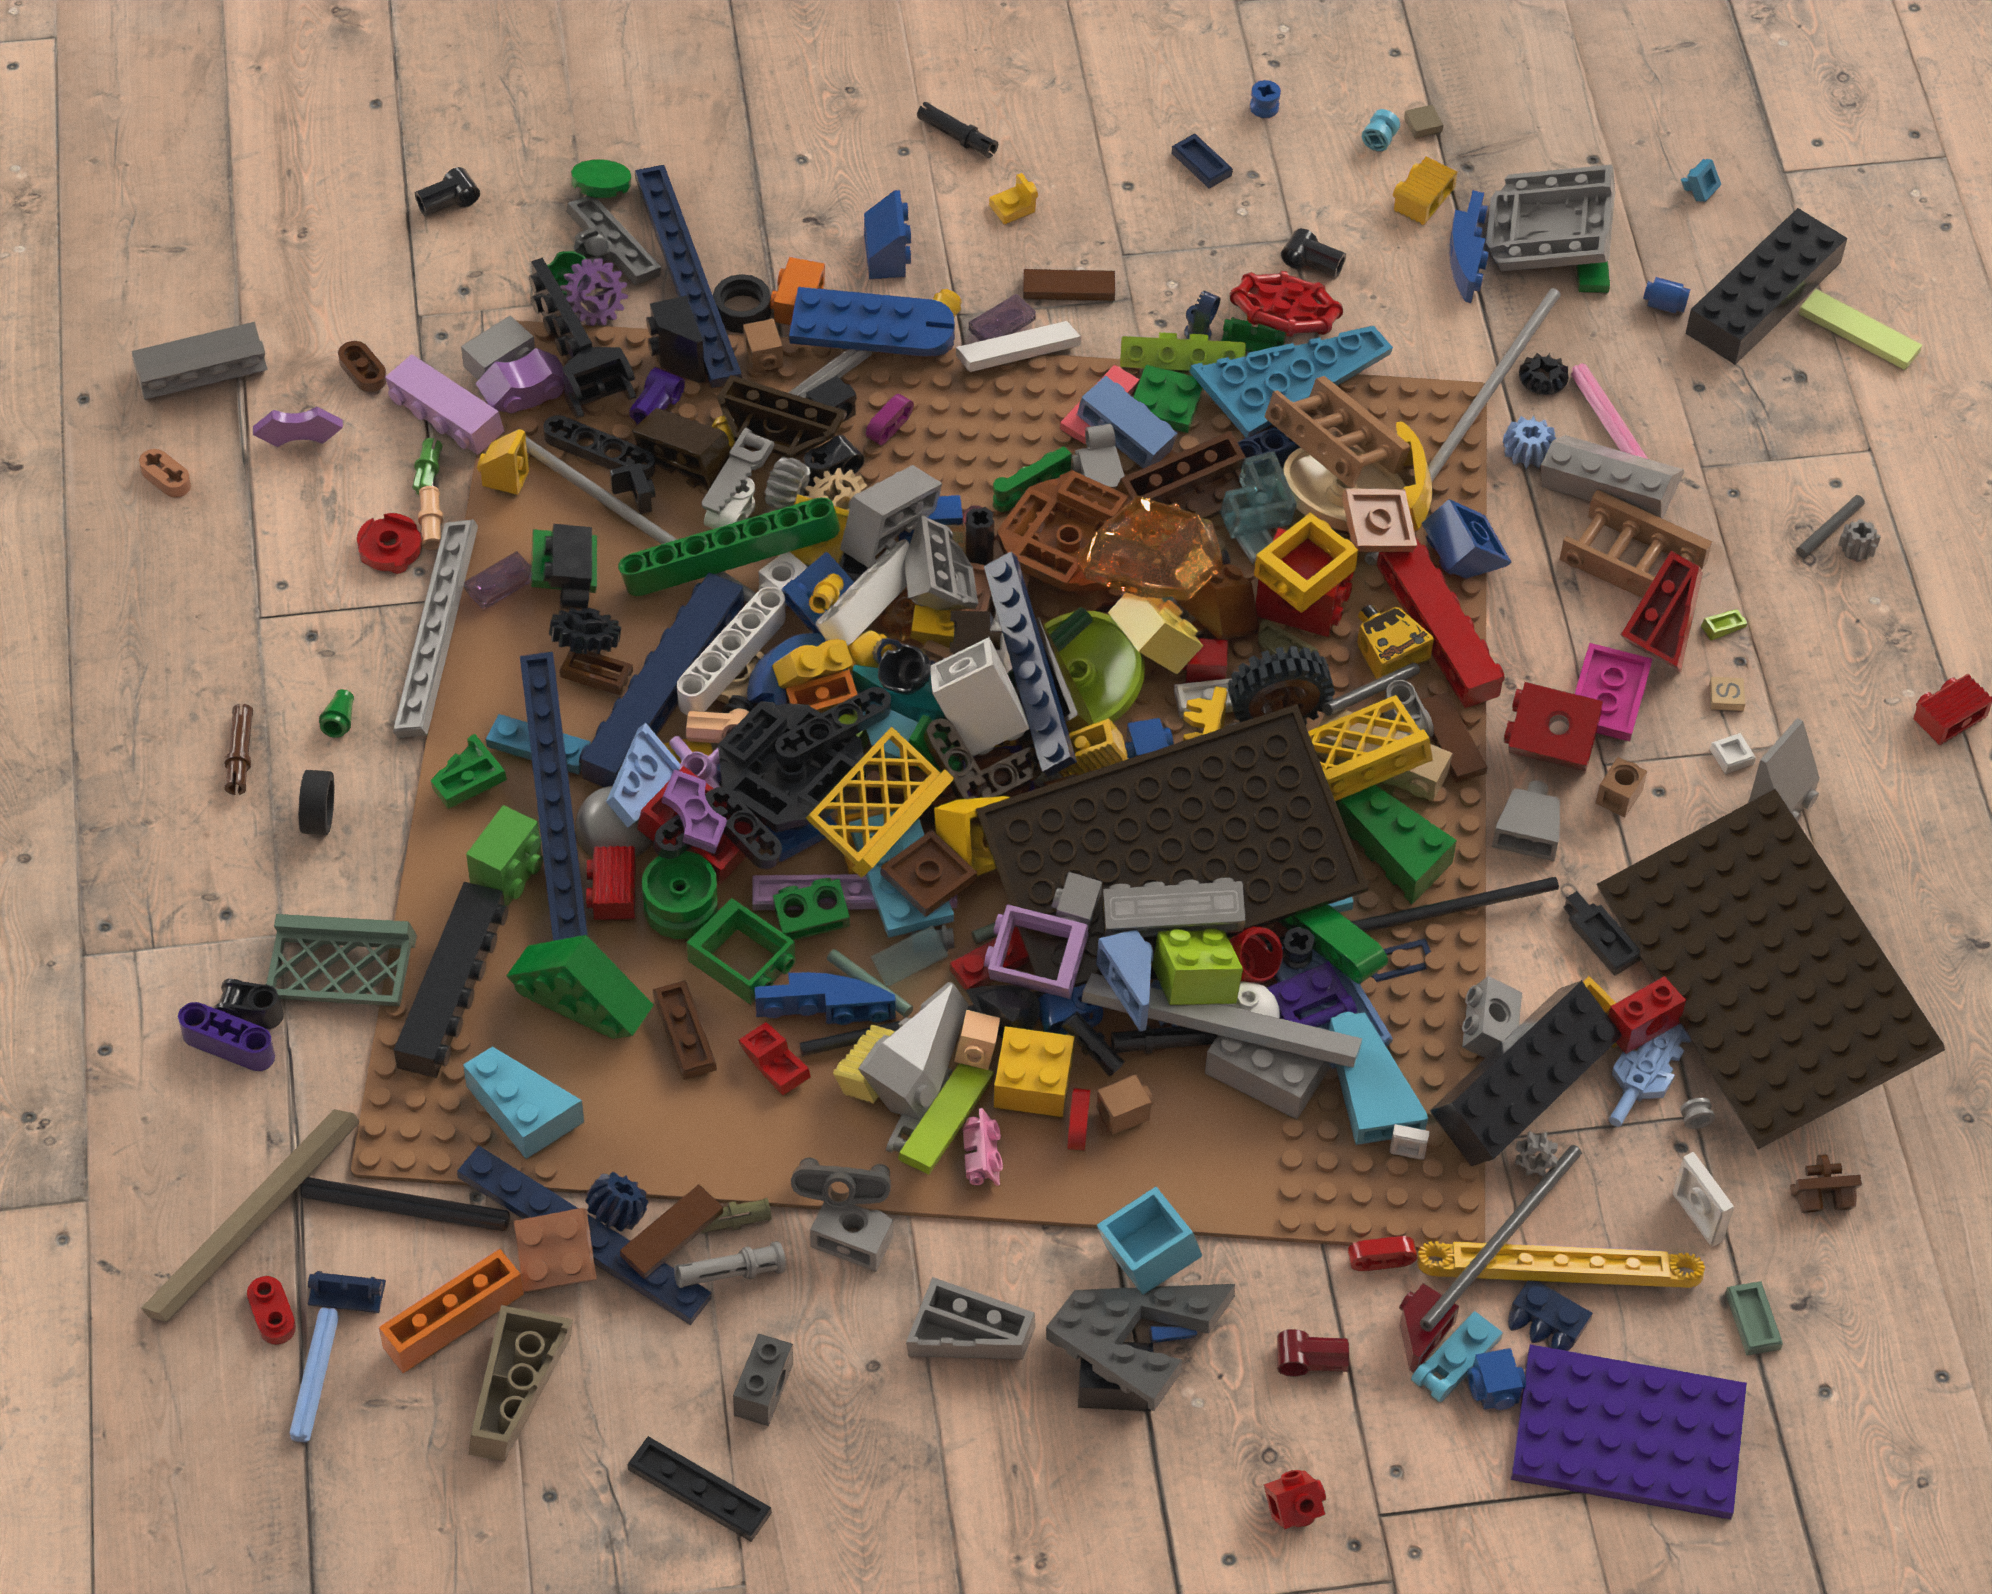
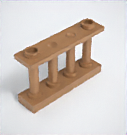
M1325 376L1316 378L1310 396L1299 401L1292 402L1278 390L1273 391L1264 416L1350 489L1355 487L1363 467L1379 463L1392 474L1401 472L1411 448L1407 442ZM1314 409L1322 418L1314 420L1305 412ZM1335 427L1344 435L1335 438L1326 429ZM1357 445L1366 453L1357 456L1348 447Z
M1597 489L1592 496L1588 518L1592 519L1591 523L1579 541L1568 536L1564 538L1559 559L1571 567L1585 571L1643 598L1655 576L1648 574V571L1661 552L1669 555L1670 551H1673L1698 565L1702 570L1708 561L1712 541ZM1604 525L1621 533L1607 554L1590 547ZM1633 538L1649 545L1636 568L1619 560Z

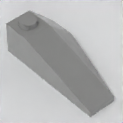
M946 983L922 1003L920 1011L912 1018L906 1017L898 1023L900 1028L891 1036L884 1035L880 1038L858 1068L890 1112L901 1115L905 1114L921 1120L940 1091L969 1005L953 983Z

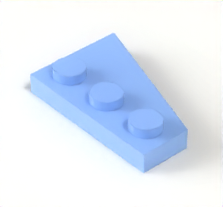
M646 723L638 728L606 800V803L627 828L639 819L641 809L670 780L674 769L680 770V763Z

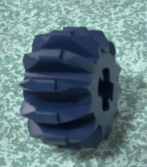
M612 1172L610 1175L601 1174L594 1184L591 1185L585 1200L588 1204L587 1211L590 1214L596 1215L595 1221L605 1223L607 1228L613 1226L621 1232L625 1228L632 1230L639 1223L647 1211L646 1207L649 1203L646 1199L647 1192L638 1188V1182L628 1180L627 1175L620 1177L615 1172Z

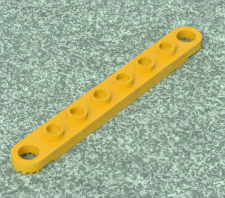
M1430 1241L1428 1244L1424 1243L1423 1247L1419 1248L1417 1266L1423 1273L1430 1276L1458 1277L1487 1243L1453 1242V1244H1445L1442 1242V1244H1439L1438 1241H1435V1244ZM1505 1244L1477 1278L1692 1288L1698 1286L1703 1281L1705 1266L1700 1257L1696 1258L1693 1253L1690 1256L1687 1252L1683 1255V1253L1668 1254V1251ZM1436 1256L1443 1260L1437 1264V1261H1434V1263H1432L1433 1260L1429 1261L1428 1257ZM1679 1268H1689L1693 1270L1694 1273L1690 1272V1275H1688V1272H1686L1685 1275L1684 1271H1681L1680 1273Z

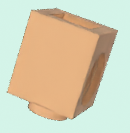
M966 1010L954 1062L988 1070L996 1044L1000 1018Z

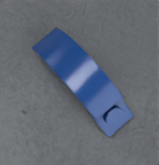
M818 633L799 634L785 640L767 652L757 662L751 673L747 688V700L751 703L764 701L774 702L775 705L787 704L786 689L779 687L772 665L800 646L812 645L817 647L826 641L824 636Z

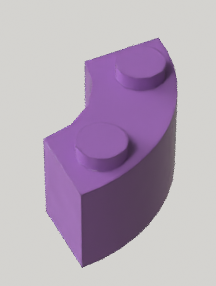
M535 348L527 356L516 361L506 363L495 361L475 384L488 405L498 411L515 413L540 405L549 399L558 398L564 390L563 366L557 356Z

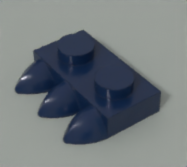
M1527 1281L1512 1303L1508 1316L1509 1329L1513 1331L1523 1328L1531 1321L1529 1335L1532 1343L1543 1341L1553 1334L1551 1348L1569 1351L1591 1321L1593 1313L1538 1281Z

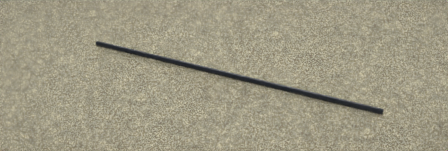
M1551 877L1351 922L1362 931L1369 932L1555 891L1559 889V883L1556 877ZM1283 936V937H1278L1279 940H1280V942H1281V944H1282V947H1284L1283 942H1284L1285 936ZM1265 940L1264 943L1266 944L1268 950L1272 953L1273 948L1271 943L1269 942V940ZM1152 965L1150 980L1157 978ZM1033 991L1038 998L1042 996L1040 991ZM969 1005L967 1010L978 1012L974 1005ZM901 1021L878 1026L896 1031L900 1028L898 1023ZM870 1027L799 1043L801 1055L807 1056L857 1044L860 1037L866 1035V1031L870 1030Z

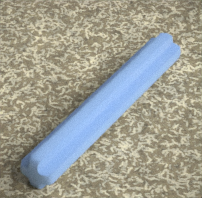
M324 1307L318 1312L290 1428L291 1439L295 1442L306 1443L311 1437L339 1319L337 1310Z

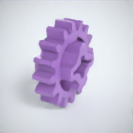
M600 258L594 259L593 263L590 259L582 260V266L579 264L571 266L574 274L567 273L564 275V278L569 282L568 285H562L560 288L563 291H567V296H565L574 313H577L578 320L580 322L585 320L586 325L594 326L596 322L598 325H606V318L609 320L617 319L615 310H624L620 300L628 299V295L621 293V289L627 286V282H619L618 278L621 277L622 272H612L613 263L610 262L603 265V260ZM600 274H602L608 280V282L601 279ZM595 288L603 289L602 291L597 292V294L593 296H585L587 293H591V291ZM580 302L587 305L588 311L580 304Z

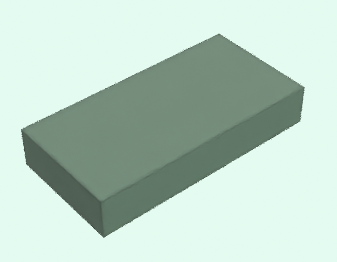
M1762 1281L1727 1287L1725 1294L1746 1356L1781 1350L1783 1342Z

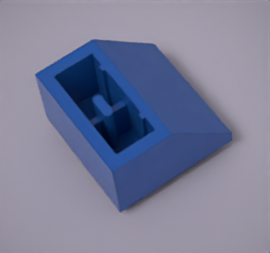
M900 190L893 191L864 213V239L869 279L906 277V264H911L910 246H906V244L911 243L910 225L904 223V221H908L907 202L902 203Z

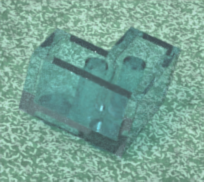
M1274 451L1244 458L1239 476L1242 488L1225 493L1220 511L1231 539L1291 524L1297 505Z

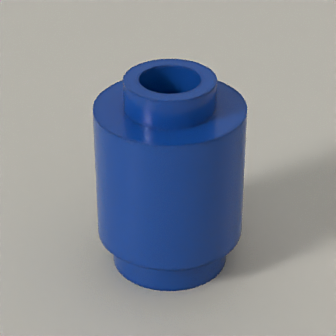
M1655 277L1654 282L1648 281L1643 299L1649 300L1648 307L1674 314L1677 311L1684 313L1691 289L1685 288L1682 283Z

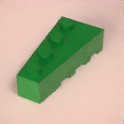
M1370 786L1335 801L1348 836L1352 840H1357L1365 849L1364 854L1372 862L1376 861L1386 872V878L1393 885L1397 884L1405 892L1404 897L1411 905L1453 863L1457 840L1378 786Z

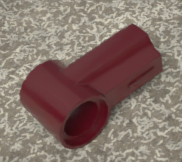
M1297 1329L1284 1330L1277 1335V1370L1280 1374L1289 1377H1299L1307 1374L1310 1370L1348 1372L1349 1342L1347 1338L1309 1337L1308 1333Z

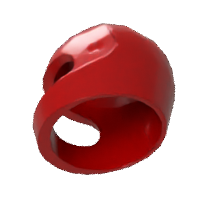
M1251 927L1229 940L1243 968L1241 981L1264 985L1278 972L1282 963V944L1277 935L1271 930L1263 927ZM1257 935L1264 936L1269 940L1273 948L1272 953L1268 950L1264 941Z

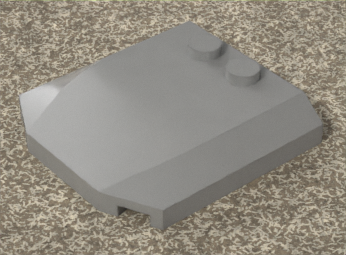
M1612 165L1509 174L1505 178L1506 184L1502 190L1495 191L1491 197L1486 244L1500 271L1601 263L1609 260L1615 201V179Z

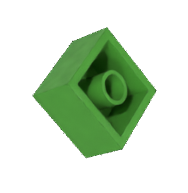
M503 805L466 853L470 883L503 891L504 902L507 906L513 899H518L524 890L526 881L532 874H537L543 864L538 821Z

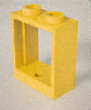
M1310 512L1256 554L1254 576L1302 613L1355 571L1358 549L1355 548L1350 540L1344 539L1332 530L1327 522L1318 519ZM1307 538L1334 558L1333 561L1309 580L1304 579L1281 561L1283 557Z

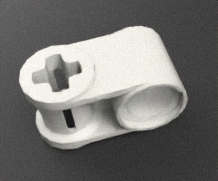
M746 477V482L741 483V489L736 490V495L730 496V502H725V508L720 509V514L707 510L704 525L715 529L748 519L756 507L753 497L755 492L753 480Z

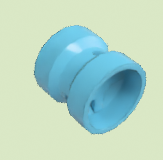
M1386 109L1377 110L1371 117L1370 124L1362 132L1361 137L1365 145L1375 151L1386 150L1392 141V137L1395 136L1400 128L1399 118Z

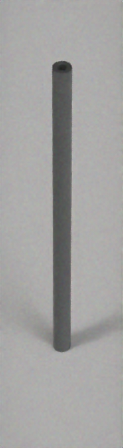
M1571 1145L1557 1161V1166L1552 1167L1422 1318L1420 1326L1425 1331H1432L1581 1156L1582 1152L1578 1146Z

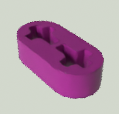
M901 394L893 396L869 422L866 429V437L879 445L885 444L909 419L914 407L913 401Z

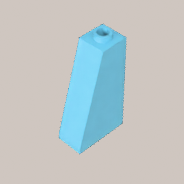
M1344 1012L1336 1017H1332L1329 1031L1362 1038L1361 1049L1354 1068L1335 1064L1355 1144L1391 1140L1395 1124L1425 1130L1428 1121L1427 1112L1366 1013L1354 1014L1353 1012Z

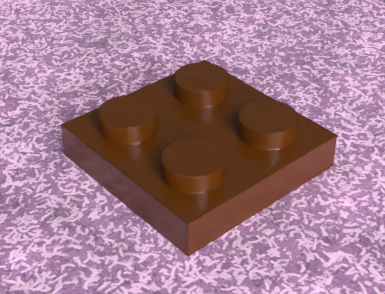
M933 830L926 833L880 867V874L925 917L977 880V871Z

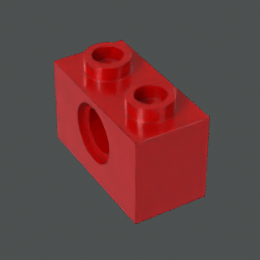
M1665 976L1610 1006L1608 1017L1622 1034L1615 1043L1625 1054L1680 1024L1679 1018L1683 1014L1686 999Z

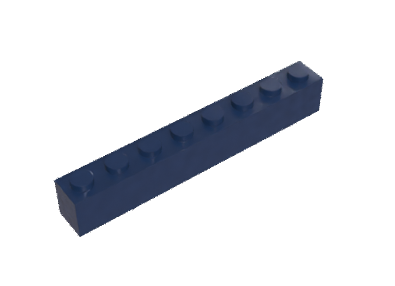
M711 573L707 574L702 583L696 584L687 605L680 607L674 624L670 629H665L654 652L651 651L647 655L643 669L638 675L635 674L631 678L628 690L623 698H618L614 703L612 714L606 722L603 721L598 726L592 743L582 749L579 763L581 764L583 779L602 787L613 786L638 728L646 723L656 736L678 705L677 681L743 609L744 591L742 585Z

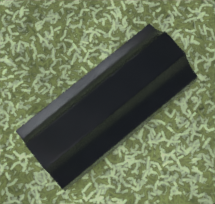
M986 507L972 508L966 514L965 555L969 562L981 565L991 563L994 556L995 521L993 520V512Z

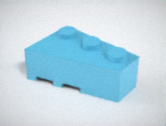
M493 1046L463 1064L466 1087L526 1159L584 1123L581 1099Z

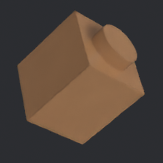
M1133 1075L1098 1089L1096 1108L1111 1135L1149 1121L1151 1105H1153L1154 1101L1149 1088L1146 1085L1142 1086L1137 1076Z

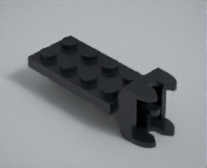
M543 257L531 261L532 275H529V282L534 291V295L531 296L532 306L537 314H542L547 333L554 335L555 344L560 356H566L568 359L562 371L565 401L573 415L577 419L584 417L582 405L623 391L628 400L636 398L633 386L630 381L635 380L634 373L621 347H592L591 340Z

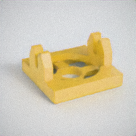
M1215 686L1212 700L1202 698L1187 700L1186 709L1191 711L1184 712L1183 720L1193 727L1203 728L1204 731L1203 734L1197 732L1184 734L1183 741L1224 728L1227 688Z

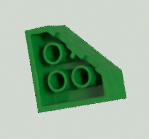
M587 935L528 945L506 975L521 996L611 1039L633 1036L654 1006Z

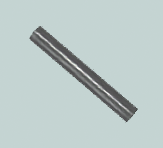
M1860 495L1854 496L1796 548L1797 554L1801 558L1807 557L1865 504L1864 499Z

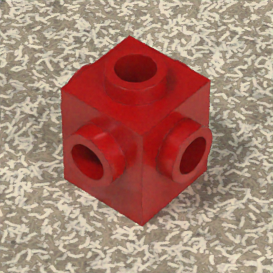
M1305 1470L1285 1472L1281 1475L1280 1479L1264 1484L1272 1519L1283 1529L1293 1526H1308L1315 1521V1518L1325 1515L1322 1503L1326 1500L1324 1487L1319 1479H1314Z

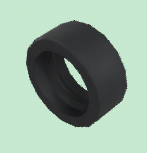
M732 275L721 280L715 287L713 297L725 329L731 332L743 333L744 324L769 320L772 311L770 309L771 294L769 287L763 280L753 275ZM737 296H749L760 302L757 307L742 312L731 310L724 305L727 300Z
M305 770L303 773L298 810L299 829L303 834L328 835L330 832L335 796L334 775L331 771Z

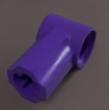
M653 368L646 378L643 392L629 410L630 417L638 425L655 408L665 410L669 404L675 405L684 392L685 379L659 368Z

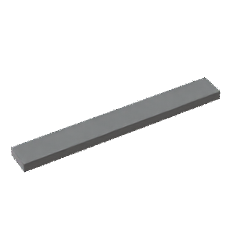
M474 519L444 524L393 733L397 738L428 734L478 529Z
M1091 973L1083 990L1082 1002L1127 1013L1105 977ZM1150 987L1148 1018L1353 1068L1361 1049L1362 1038L1222 1004L1169 1005L1163 990Z

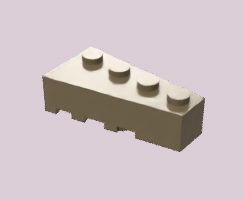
M501 1305L472 1427L468 1455L505 1462L570 1340L573 1319Z

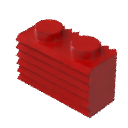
M1966 674L1958 680L1953 677L1947 680L1938 692L1934 694L1927 692L1919 698L1916 703L1917 708L1913 719L1941 746L1944 742L1946 743L1949 739L1951 740L1954 736L1956 737L1959 733L1961 734L1963 731L1971 728L1973 724L1976 725L1977 722L1985 719L1992 706V696H1989L1988 692L1984 691V688L1980 687L1979 683H1976L1970 674Z
M594 847L593 859L587 860V880H593V888H586V907L593 908L594 920L635 919V847Z

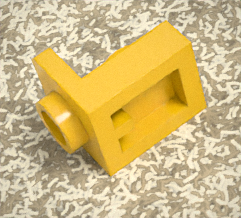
M1023 173L1017 174L1016 186L990 196L989 206L1005 225L1035 212L1036 198H1038L1037 188L1032 181L1026 179Z

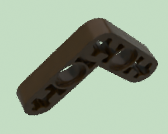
M942 718L935 719L924 732L925 744L941 772L945 769L954 777V780L949 785L957 799L976 798L975 796L969 797L967 795L970 787L976 790L982 787L985 782L987 788L979 794L978 798L1002 797L1036 780L1043 773L1036 749L1033 747L1025 748L980 770L952 722ZM936 729L939 732L945 731L947 733L944 741L941 738L935 739L933 737ZM952 745L955 746L954 748H951L949 751H947L946 754L942 753L946 746L948 747V749ZM952 756L962 758L966 765L965 770L961 772L952 770L949 767L948 759ZM1026 758L1028 761H1036L1037 765L1034 767V770L1028 767L1018 775L1017 768L1024 764ZM999 770L1006 772L1010 776V784L1008 786L998 785L993 778L994 772Z

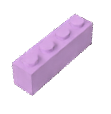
M413 354L385 377L389 388L388 395L395 404L399 406L404 405L411 410L416 418L419 420L425 419L432 424L436 431L440 434L446 433L463 449L468 448L478 455L505 432L498 410Z

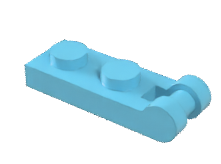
M1474 1311L1441 1347L1416 1369L1411 1381L1419 1387L1424 1385L1432 1392L1431 1396L1441 1403L1467 1376V1370L1473 1367L1476 1354L1490 1352L1501 1340L1503 1332ZM1438 1372L1445 1379L1440 1380L1434 1374Z

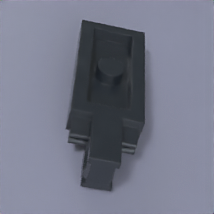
M1577 891L1566 897L1563 908L1570 916L1568 921L1572 928L1614 976L1641 960L1639 955L1640 949L1601 904L1599 906H1596L1594 903L1589 905Z

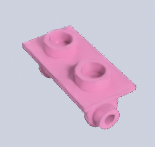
M981 1108L979 1109L980 1119L969 1117L963 1125L964 1149L967 1152L977 1149V1152L965 1155L966 1178L970 1180L972 1185H981L984 1183V1179L990 1178L996 1186H999V1171L1003 1169L1002 1158L997 1151V1140L1001 1138L1000 1129L995 1119L992 1120Z

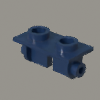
M317 1271L314 1274H310L308 1278V1288H311L307 1304L308 1306L379 1313L386 1280L376 1279V1277L365 1278Z

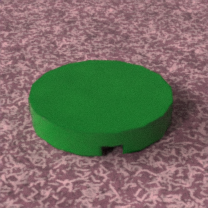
M592 159L582 161L571 170V184L575 189L576 187L581 188V193L596 198H611L617 196L619 191H622L624 194L631 187V172L626 166L615 161Z

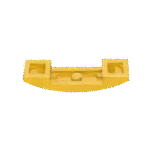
M1401 421L1396 422L1397 435L1411 446L1404 466L1414 464L1416 485L1403 488L1406 492L1414 531H1417L1422 526L1421 523L1425 521L1430 509L1432 480L1420 440L1414 431Z

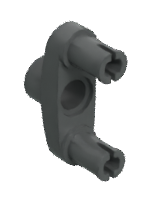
M811 1157L801 1160L800 1165L794 1170L791 1178V1187L798 1195L825 1201L834 1208H844L849 1204L881 1203L889 1196L892 1186L890 1169L886 1165L876 1164L872 1166L871 1170L822 1166L816 1159ZM843 1182L847 1185L849 1191L841 1194L837 1193L832 1189L831 1184Z

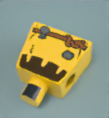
M1367 605L1359 612L1358 618L1362 621V624L1359 626L1358 647L1376 679L1413 662L1419 664L1431 658L1433 636L1401 608L1394 607L1380 614L1374 605Z

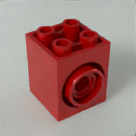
M1278 528L1273 541L1287 530ZM1308 538L1281 559V561L1306 580H1309L1334 560L1333 557ZM1354 571L1302 613L1258 579L1256 595L1257 617L1329 637L1333 625L1339 626L1344 610L1341 607L1343 601H1349L1353 584L1349 582L1353 578Z
M1525 682L1523 690L1516 689L1512 704V711L1517 712L1515 722L1508 720L1504 735V743L1509 744V753L1586 772L1603 709V701ZM1556 721H1562L1567 724L1568 730L1564 734L1557 735L1551 732L1550 726Z

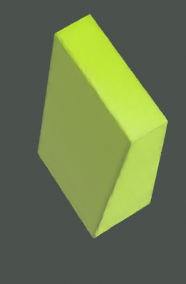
M1734 609L1704 618L1701 628L1712 641L1743 629L1748 623L1739 610Z

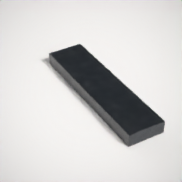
M649 1436L627 1464L630 1472L750 1542L753 1541L772 1514L770 1506Z

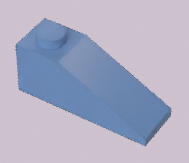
M1136 929L1099 938L1096 965L1139 1031H1143L1147 1027L1153 950L1150 943L1145 942Z

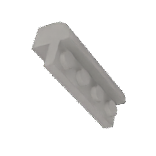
M255 322L132 351V359L144 400L268 370L264 358L263 342L259 340Z

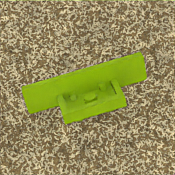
M1159 332L1158 338L1123 336L1121 338L1120 366L1123 368L1144 369L1146 365L1166 370L1190 371L1191 365L1202 363L1204 366L1217 363V360L1229 357L1232 360L1245 357L1246 344L1244 342L1208 340V335L1190 334L1189 339H1177V333Z

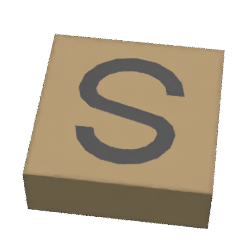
M1711 677L1709 683L1711 710L1744 711V678Z

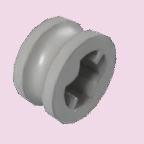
M1695 1098L1681 1106L1680 1111L1682 1116L1685 1117L1684 1124L1687 1128H1703L1715 1120V1114L1710 1110L1712 1105L1709 1099Z

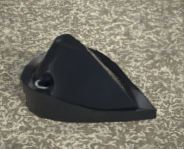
M992 985L966 990L979 1013L1000 1018L997 1035L1002 1039L1005 1026L1033 1030L1037 1024L1041 1003L1037 995L1028 988L1016 985Z

